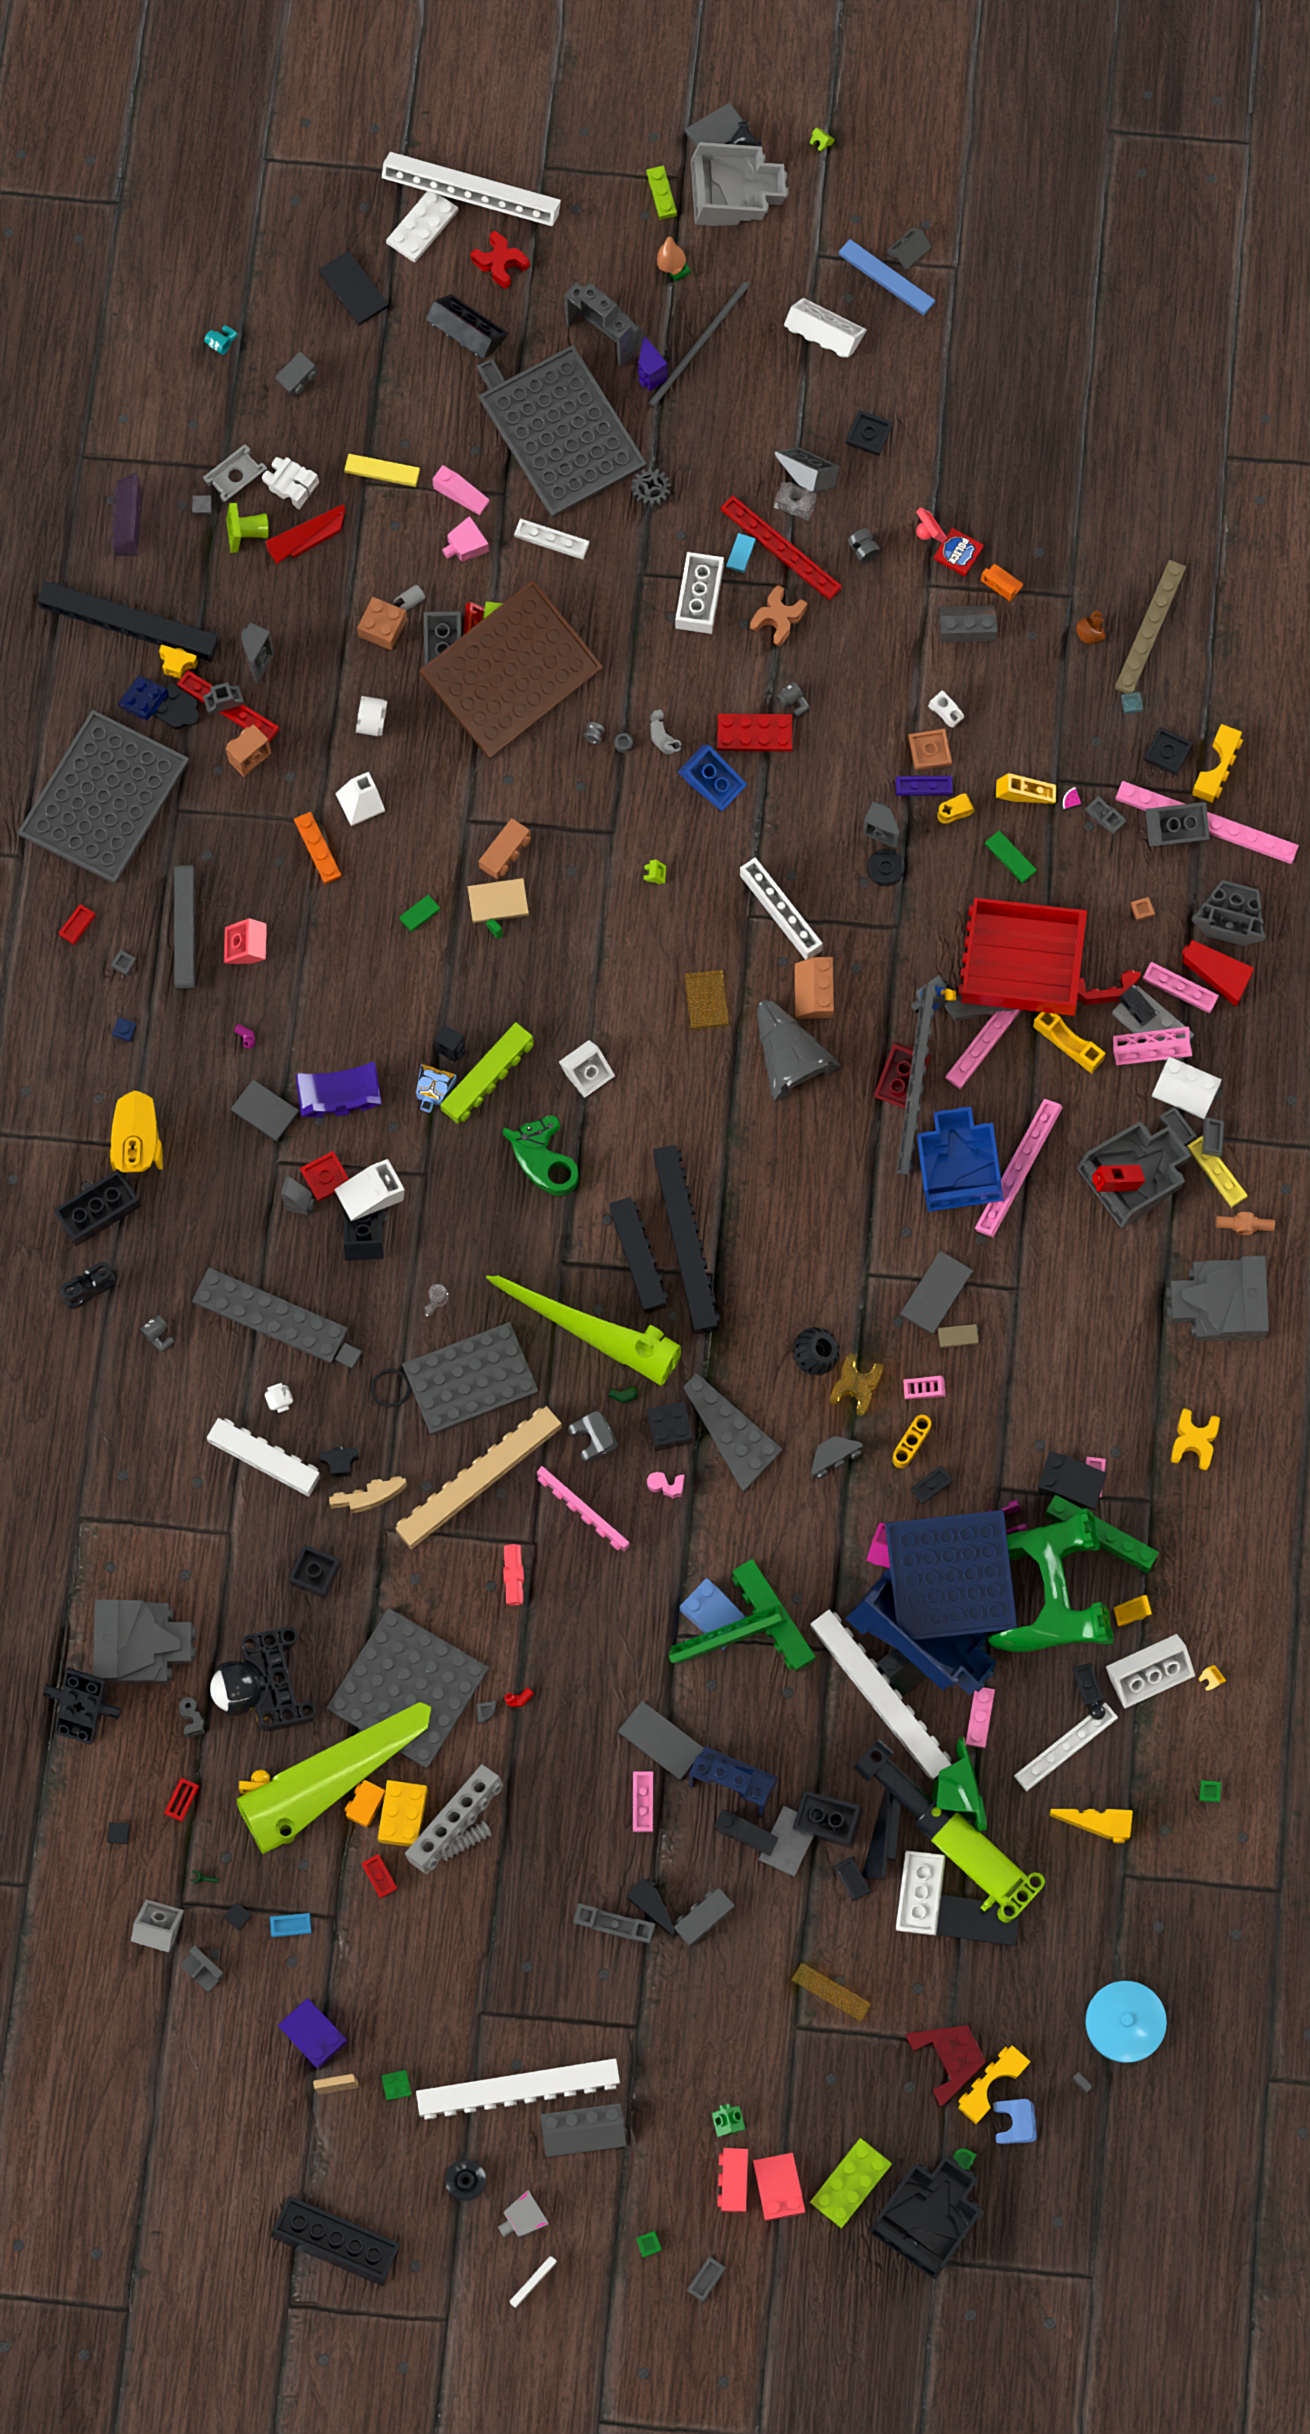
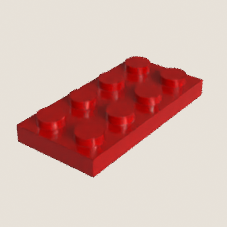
M718 714L717 751L792 752V714Z

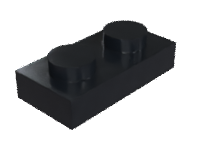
M940 1466L911 1487L910 1490L923 1505L950 1485L953 1479Z

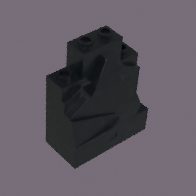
M944 2156L932 2174L929 2173L925 2166L914 2163L868 2232L936 2280L982 2212L977 2203L966 2199L978 2179L972 2171L963 2169L951 2157Z

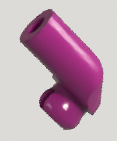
M237 1024L234 1032L243 1037V1046L247 1049L253 1048L255 1045L254 1032L241 1024Z

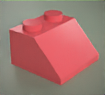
M248 918L225 927L224 963L254 964L265 960L266 923Z

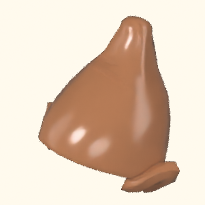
M668 237L658 250L657 265L660 270L676 275L682 271L686 263V256L684 251L674 243L673 238Z

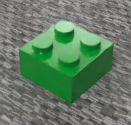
M406 2070L381 2075L387 2101L412 2096Z

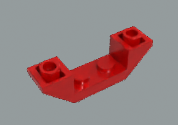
M1129 970L1121 974V988L1110 987L1107 990L1101 991L1100 989H1091L1089 992H1086L1084 978H1079L1077 999L1084 1005L1120 1002L1117 998L1133 984L1137 985L1141 973Z

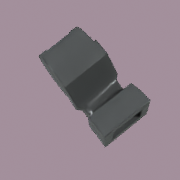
M191 1697L183 1698L179 1704L180 1713L184 1719L193 1720L192 1724L186 1725L184 1728L185 1737L189 1738L205 1733L206 1723L198 1712L196 1701Z

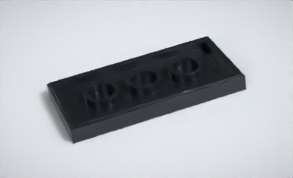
M349 251L318 269L321 276L359 326L389 307L387 301Z
M941 1895L936 1935L1015 1946L1019 1914L1011 1922L1005 1923L998 1918L997 1913L1000 1905L997 1902L986 1911H983L981 1909L985 1902L983 1900ZM1007 1907L1004 1908L1005 1915L1012 1916V1910Z

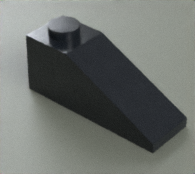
M722 1809L714 1825L718 1833L768 1856H771L779 1839L773 1834Z
M642 1877L627 1895V1899L673 1937L675 1930L659 1892L655 1889L657 1885L649 1878L645 1880Z

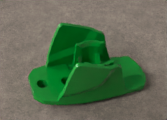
M964 1736L959 1738L955 1749L958 1762L939 1771V1777L934 1780L932 1799L935 1800L937 1798L936 1806L938 1809L958 1811L966 1820H971L972 1825L981 1833V1831L987 1830V1821Z

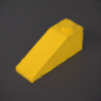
M1008 773L997 780L996 798L1012 802L1056 803V785Z

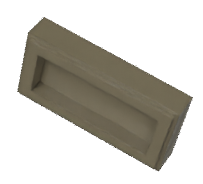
M976 1324L938 1328L940 1348L977 1345L979 1343Z

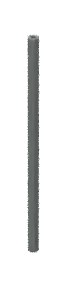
M744 281L652 397L649 401L650 406H656L749 287L747 282Z

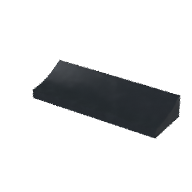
M288 2196L271 2236L274 2240L380 2286L384 2285L400 2248V2243L291 2196Z

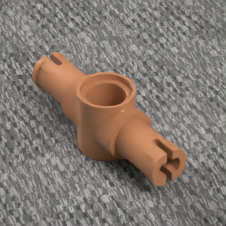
M1240 1212L1233 1217L1217 1216L1215 1226L1216 1228L1233 1229L1239 1235H1251L1257 1232V1230L1273 1231L1275 1220L1258 1219V1217H1254L1253 1213Z

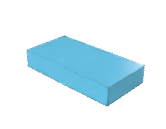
M738 533L727 568L742 573L745 572L756 538Z

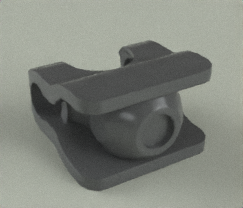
M598 1411L592 1412L568 1427L569 1433L572 1436H579L584 1433L591 1435L592 1441L590 1446L581 1453V1458L584 1462L593 1461L618 1448V1442L606 1417Z

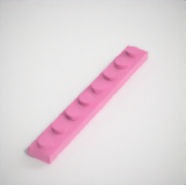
M1047 1099L1043 1100L1001 1178L1004 1201L988 1203L975 1227L977 1232L994 1237L1062 1110L1061 1104Z

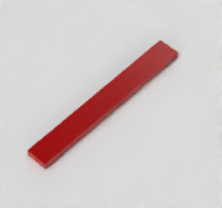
M732 495L721 506L720 510L753 538H756L760 544L830 601L842 589V585L735 496Z

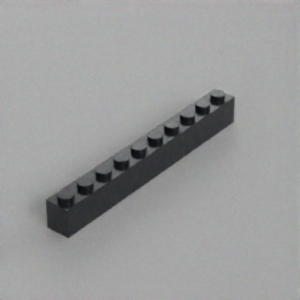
M45 581L37 600L41 609L155 645H164L174 649L181 648L186 653L196 655L197 658L209 662L213 661L220 644L218 635L212 631L205 632L193 625L186 626L177 620L170 621L158 614L151 615L142 609L135 610L123 603L119 605L107 598L100 599L91 593L84 594L72 587H62L56 582L49 583Z
M676 1145L653 1149V1156L694 1334L716 1331L717 1324H720L718 1312L714 1313L713 1306L716 1305L714 1294L710 1295L709 1288L712 1287L710 1276L705 1274V1269H708L706 1258L701 1257L700 1251H703L702 1241L697 1239L696 1233H699L697 1222H693L692 1215H695L694 1206L689 1204L688 1197H691L689 1186H685L684 1179H687L685 1168L680 1166V1161H683L681 1151L676 1149Z

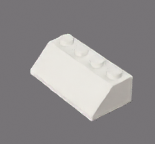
M805 298L791 306L784 324L789 331L799 333L805 339L815 341L821 347L831 349L837 355L847 358L854 353L867 330Z
M1177 1634L1106 1666L1110 1681L1124 1709L1195 1677L1186 1645Z

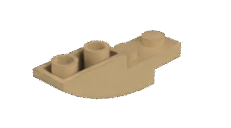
M392 1477L390 1481H383L382 1479L372 1480L371 1483L367 1484V1492L355 1490L353 1494L335 1493L332 1497H329L331 1509L350 1506L351 1513H357L375 1508L401 1493L407 1487L406 1478Z

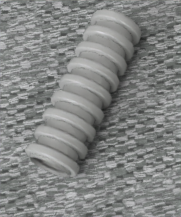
M482 1820L481 1824H475L476 1827H470L469 1831L466 1829L462 1837L453 1843L450 1851L443 1855L442 1859L448 1861L447 1858H453V1855H458L460 1851L464 1852L465 1848L469 1849V1846H474L476 1842L480 1843V1840H485L486 1836L490 1837L492 1833L486 1822Z

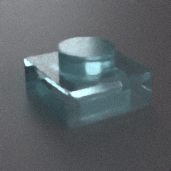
M1140 692L1121 694L1124 714L1143 711Z

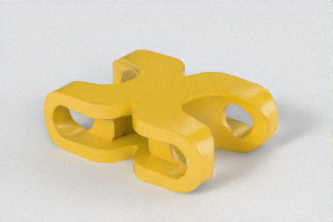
M1184 1408L1177 1428L1178 1434L1181 1437L1175 1440L1171 1462L1179 1463L1184 1452L1194 1451L1199 1456V1468L1207 1471L1213 1454V1447L1209 1442H1212L1217 1435L1220 1418L1218 1416H1211L1208 1426L1197 1428L1191 1422V1410Z

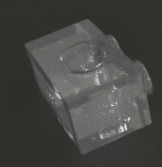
M782 481L774 500V508L809 520L816 504L817 494L807 492L805 489L797 487L794 483ZM798 497L800 500L794 501L792 498Z

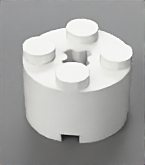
M366 696L361 697L356 733L382 736L387 701Z

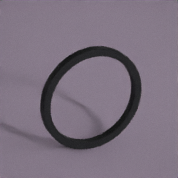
M386 1369L379 1372L371 1383L373 1398L378 1404L385 1407L399 1406L407 1399L410 1392V1384L407 1377L396 1369ZM384 1373H397L406 1381V1394L397 1403H383L374 1393V1384L378 1377Z

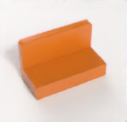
M993 564L990 569L986 568L981 576L983 583L1008 601H1011L1023 587V583L996 564Z

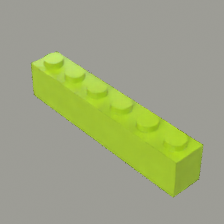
M515 1022L440 1104L441 1111L457 1124L461 1121H466L471 1114L470 1111L474 1107L477 1108L482 1103L483 1097L495 1089V1084L498 1080H503L507 1076L509 1068L519 1063L521 1060L520 1056L524 1052L527 1053L534 1045L533 1036Z

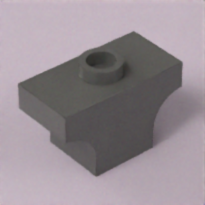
M228 682L210 687L211 691L203 695L208 715L244 705L239 685L230 686Z

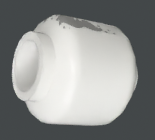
M282 1383L268 1387L265 1398L271 1410L277 1409L278 1413L288 1410V1405L293 1402L289 1387L282 1385Z

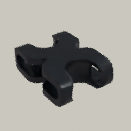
M100 1262L87 1269L82 1276H76L64 1283L60 1288V1293L66 1305L76 1309L89 1302L94 1295H100L112 1288L116 1283V1278L109 1264Z

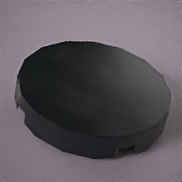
M890 849L876 851L868 860L867 866L869 877L873 882L881 886H890L899 882L904 875L905 869L903 858L897 852Z

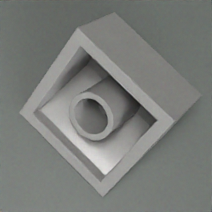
M146 1899L134 1922L131 1942L169 1952L175 1941L184 1910Z

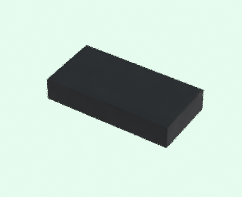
M852 1856L834 1866L853 1902L871 1893Z

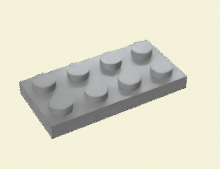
M1138 985L1136 987L1137 990L1159 1014L1141 1027L1122 1003L1112 1011V1015L1133 1033L1185 1027ZM1190 1031L1191 1040L1194 1037V1034ZM1185 1034L1177 1035L1175 1038H1185ZM1159 1037L1156 1040L1163 1041L1165 1037Z

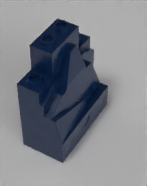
M704 1746L701 1755L696 1756L689 1773L690 1787L693 1788L696 1779L709 1784L712 1781L741 1793V1798L758 1804V1816L760 1817L763 1816L778 1781V1777L706 1746Z

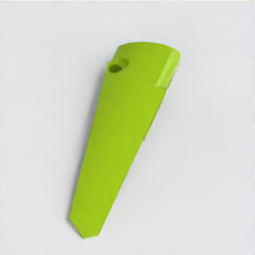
M487 1275L486 1277L493 1285L619 1363L630 1366L660 1386L665 1383L681 1357V1346L667 1337L660 1341L664 1334L652 1325H649L643 1334L572 1309L500 1276Z
M419 1702L279 1773L272 1781L237 1798L238 1809L262 1854L282 1844L291 1843L295 1835L428 1729L431 1706ZM288 1829L291 1831V1834L283 1836L281 1831Z

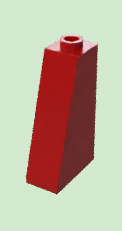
M1193 940L1190 945H1185L1181 954L1184 956L1183 963L1237 1007L1254 968Z

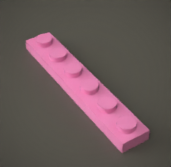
M541 1466L537 1471V1476L539 1477L537 1480L546 1487L548 1485L553 1489L552 1493L561 1500L563 1498L567 1501L566 1505L573 1512L578 1511L582 1515V1520L588 1525L592 1523L597 1528L596 1532L603 1538L607 1536L611 1540L610 1544L618 1551L621 1549L624 1552L628 1549L629 1542Z

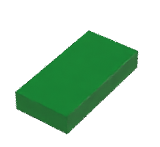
M427 895L402 914L399 919L412 933L438 913L440 907Z

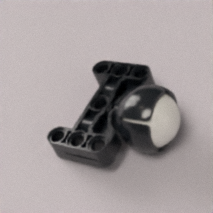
M284 1627L247 1635L243 1638L240 1647L243 1662L227 1661L217 1666L216 1674L211 1681L210 1692L215 1704L225 1710L226 1715L240 1716L256 1708L258 1725L265 1732L308 1724L314 1719L316 1706L312 1702H295L283 1653L284 1650L295 1646L298 1638L297 1630L292 1627ZM290 1635L293 1641H286L283 1636ZM271 1639L274 1644L267 1645L264 1640ZM252 1643L255 1648L248 1649L245 1644ZM280 1676L283 1682L278 1683L273 1677ZM308 1709L311 1711V1715L305 1716L302 1710ZM284 1713H289L292 1716V1719L286 1720L283 1718L282 1715ZM269 1717L273 1720V1723L267 1724L263 1718Z

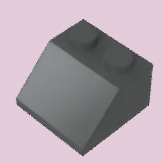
M873 802L864 819L863 834L897 849L900 832L891 809L884 803Z

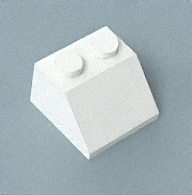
M590 1040L559 1061L567 1077L584 1098L615 1076L599 1047Z

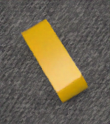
M917 1416L893 1454V1463L896 1467H907L920 1448L931 1428V1420L928 1416ZM925 1422L927 1428L919 1429L917 1423ZM914 1438L917 1444L909 1445L907 1439ZM904 1454L907 1460L899 1461L896 1456Z

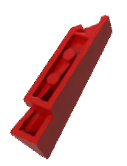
M342 504L267 540V551L276 565L289 555L294 559L340 533L343 518L346 514L345 506Z

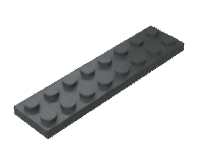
M208 1268L192 1300L193 1304L331 1364L348 1331L347 1327L211 1268Z

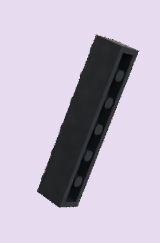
M631 1197L609 1203L611 1216L644 1314L666 1308V1301H669L666 1290L661 1289L662 1277L660 1272L656 1273L655 1271L656 1259L654 1254L650 1255L648 1248H651L649 1238H644L642 1231L645 1230L643 1220H638L636 1214L639 1213L637 1203L633 1202Z

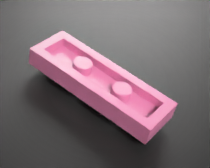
M982 1688L979 1692L974 1691L966 1738L967 1746L985 1749L994 1689Z
M633 1772V1832H653V1772Z

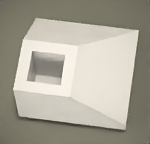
M369 772L351 779L336 793L351 826L385 812Z

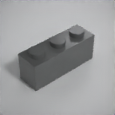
M720 1888L716 1891L711 1889L704 1896L706 1899L701 1904L699 1902L695 1903L689 1909L691 1912L686 1917L682 1915L674 1922L676 1924L674 1926L675 1932L689 1948L735 1909V1905Z

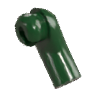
M631 1386L620 1392L612 1388L608 1396L621 1403H627L637 1397L638 1389Z

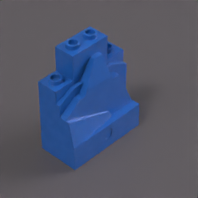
M971 1107L933 1112L936 1131H926L917 1134L928 1212L1004 1201L993 1123H982L974 1126Z

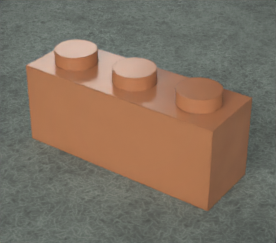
M511 818L478 861L479 868L497 880L500 876H504L509 869L508 865L519 857V851L522 847H526L531 840L530 830Z

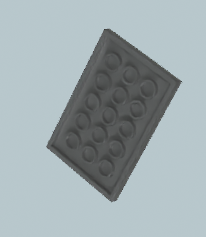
M510 1322L402 1364L430 1435L539 1393Z

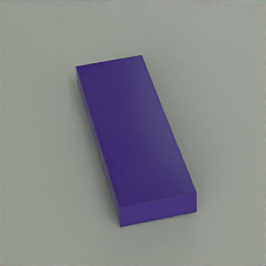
M896 776V796H952V776Z

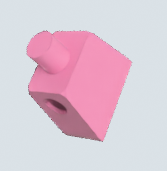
M468 517L447 535L450 545L442 549L447 559L456 554L462 562L489 552L487 541L471 517Z

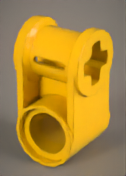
M961 794L943 802L939 806L937 819L942 824H949L971 815L975 810L967 794Z

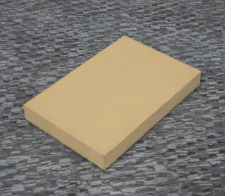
M523 878L468 886L473 923L486 922L490 918L501 920L529 915Z
M353 2074L313 2081L314 2089L319 2095L359 2088L358 2080Z

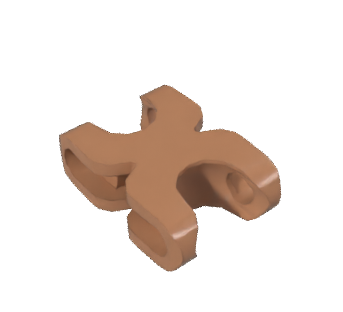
M777 585L768 596L767 607L760 608L750 623V629L756 632L765 625L774 626L777 629L774 634V644L781 646L790 635V624H797L800 621L808 605L802 599L794 606L784 605L781 602L784 597V588L780 585Z

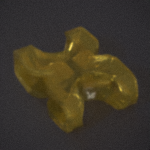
M850 1352L842 1366L841 1374L843 1379H839L835 1383L830 1396V1404L838 1405L843 1396L853 1395L858 1400L856 1413L863 1417L871 1403L872 1394L870 1390L878 1386L884 1366L877 1363L870 1373L860 1374L855 1368L857 1355Z

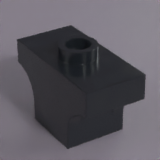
M335 1447L331 1451L319 1452L320 1462L330 1467L332 1478L352 1476L351 1466L356 1460L360 1459L358 1447L348 1449Z

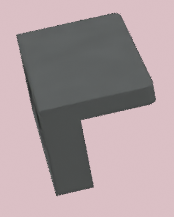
M911 228L887 252L891 257L898 258L904 269H908L931 248V245L922 230Z

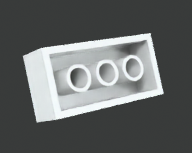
M687 552L675 619L676 629L712 634L724 567V557Z

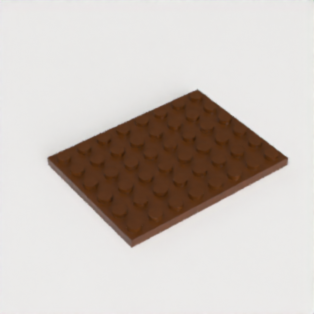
M532 580L418 672L490 759L602 669L603 666L539 586Z

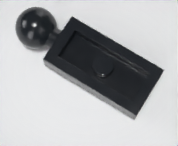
M1087 1663L1072 1668L1084 1706L1091 1705L1090 1715L1093 1719H1103L1106 1711L1102 1705H1099V1702L1104 1701L1092 1664Z

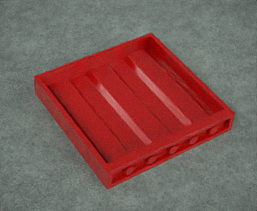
M974 898V904L969 906L968 916H972V919L967 921L966 930L970 932V935L965 937L964 945L968 950L963 952L962 963H966V966L961 968L960 979H964L963 984H959L958 995H962L961 1003L1075 1016L1087 910Z

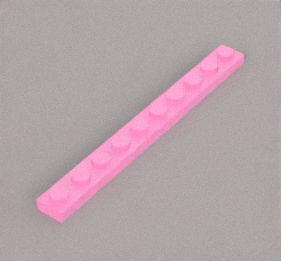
M1122 781L1115 799L1144 811L1147 808L1184 804ZM1207 812L1210 835L1292 864L1299 845Z

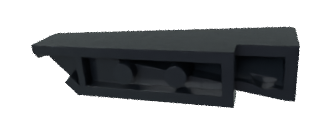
M886 1788L863 1869V1878L885 1880L887 1861H895L901 1802Z

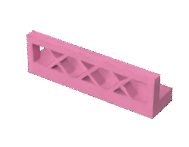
M1189 1027L1113 1036V1052L1116 1065L1164 1060L1169 1057L1181 1058L1192 1056ZM1180 1034H1185V1038L1177 1039L1175 1037ZM1159 1037H1165L1163 1041L1156 1040ZM1140 1039L1147 1040L1145 1043H1138ZM1118 1042H1128L1126 1045L1118 1046Z

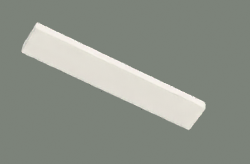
M1106 1702L1102 1705L1106 1711L1103 1719L1095 1720L1089 1715L1014 1775V1778L1026 1792L1118 1719Z

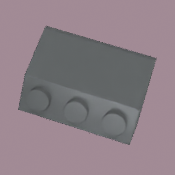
M994 605L939 607L940 642L996 641L997 620Z
M249 623L248 627H245L241 633L242 645L254 683L258 684L275 652L270 631Z

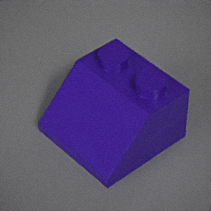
M645 337L642 341L639 358L638 380L642 387L652 391L667 380V363Z

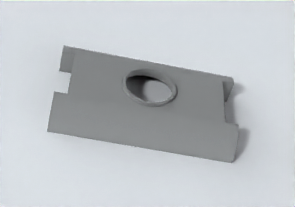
M245 444L203 477L208 486L212 484L221 493L220 499L223 502H226L267 469L263 463L258 465L249 456L251 451ZM233 470H239L242 472L243 478L239 482H232L229 479V473Z

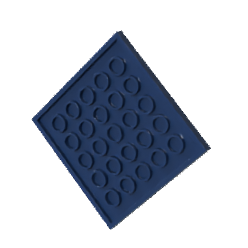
M1004 1510L885 1523L897 1627L911 1640L1017 1628Z

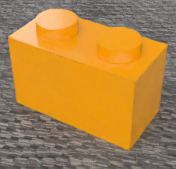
M364 1780L362 1784L359 1783L354 1791L356 1796L353 1802H348L345 1812H347L346 1817L369 1828L384 1800L385 1790Z

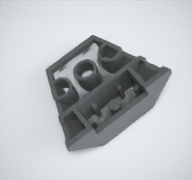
M1222 880L1206 903L1201 906L1198 913L1192 917V921L1207 937L1240 946L1264 941L1266 938L1263 930L1264 923L1261 916L1262 908L1258 889Z

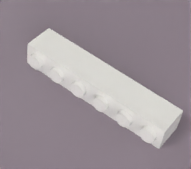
M753 858L740 867L741 878L805 960L813 958L820 953L823 943L759 861Z
M218 1418L207 1436L208 1442L308 1497L321 1477L315 1466L302 1464V1460L294 1455L289 1457L284 1454L285 1451L280 1447L274 1446L273 1448L267 1445L268 1442L261 1437L254 1438L251 1436L250 1431L242 1427L241 1429L234 1427V1423L226 1418L224 1420Z

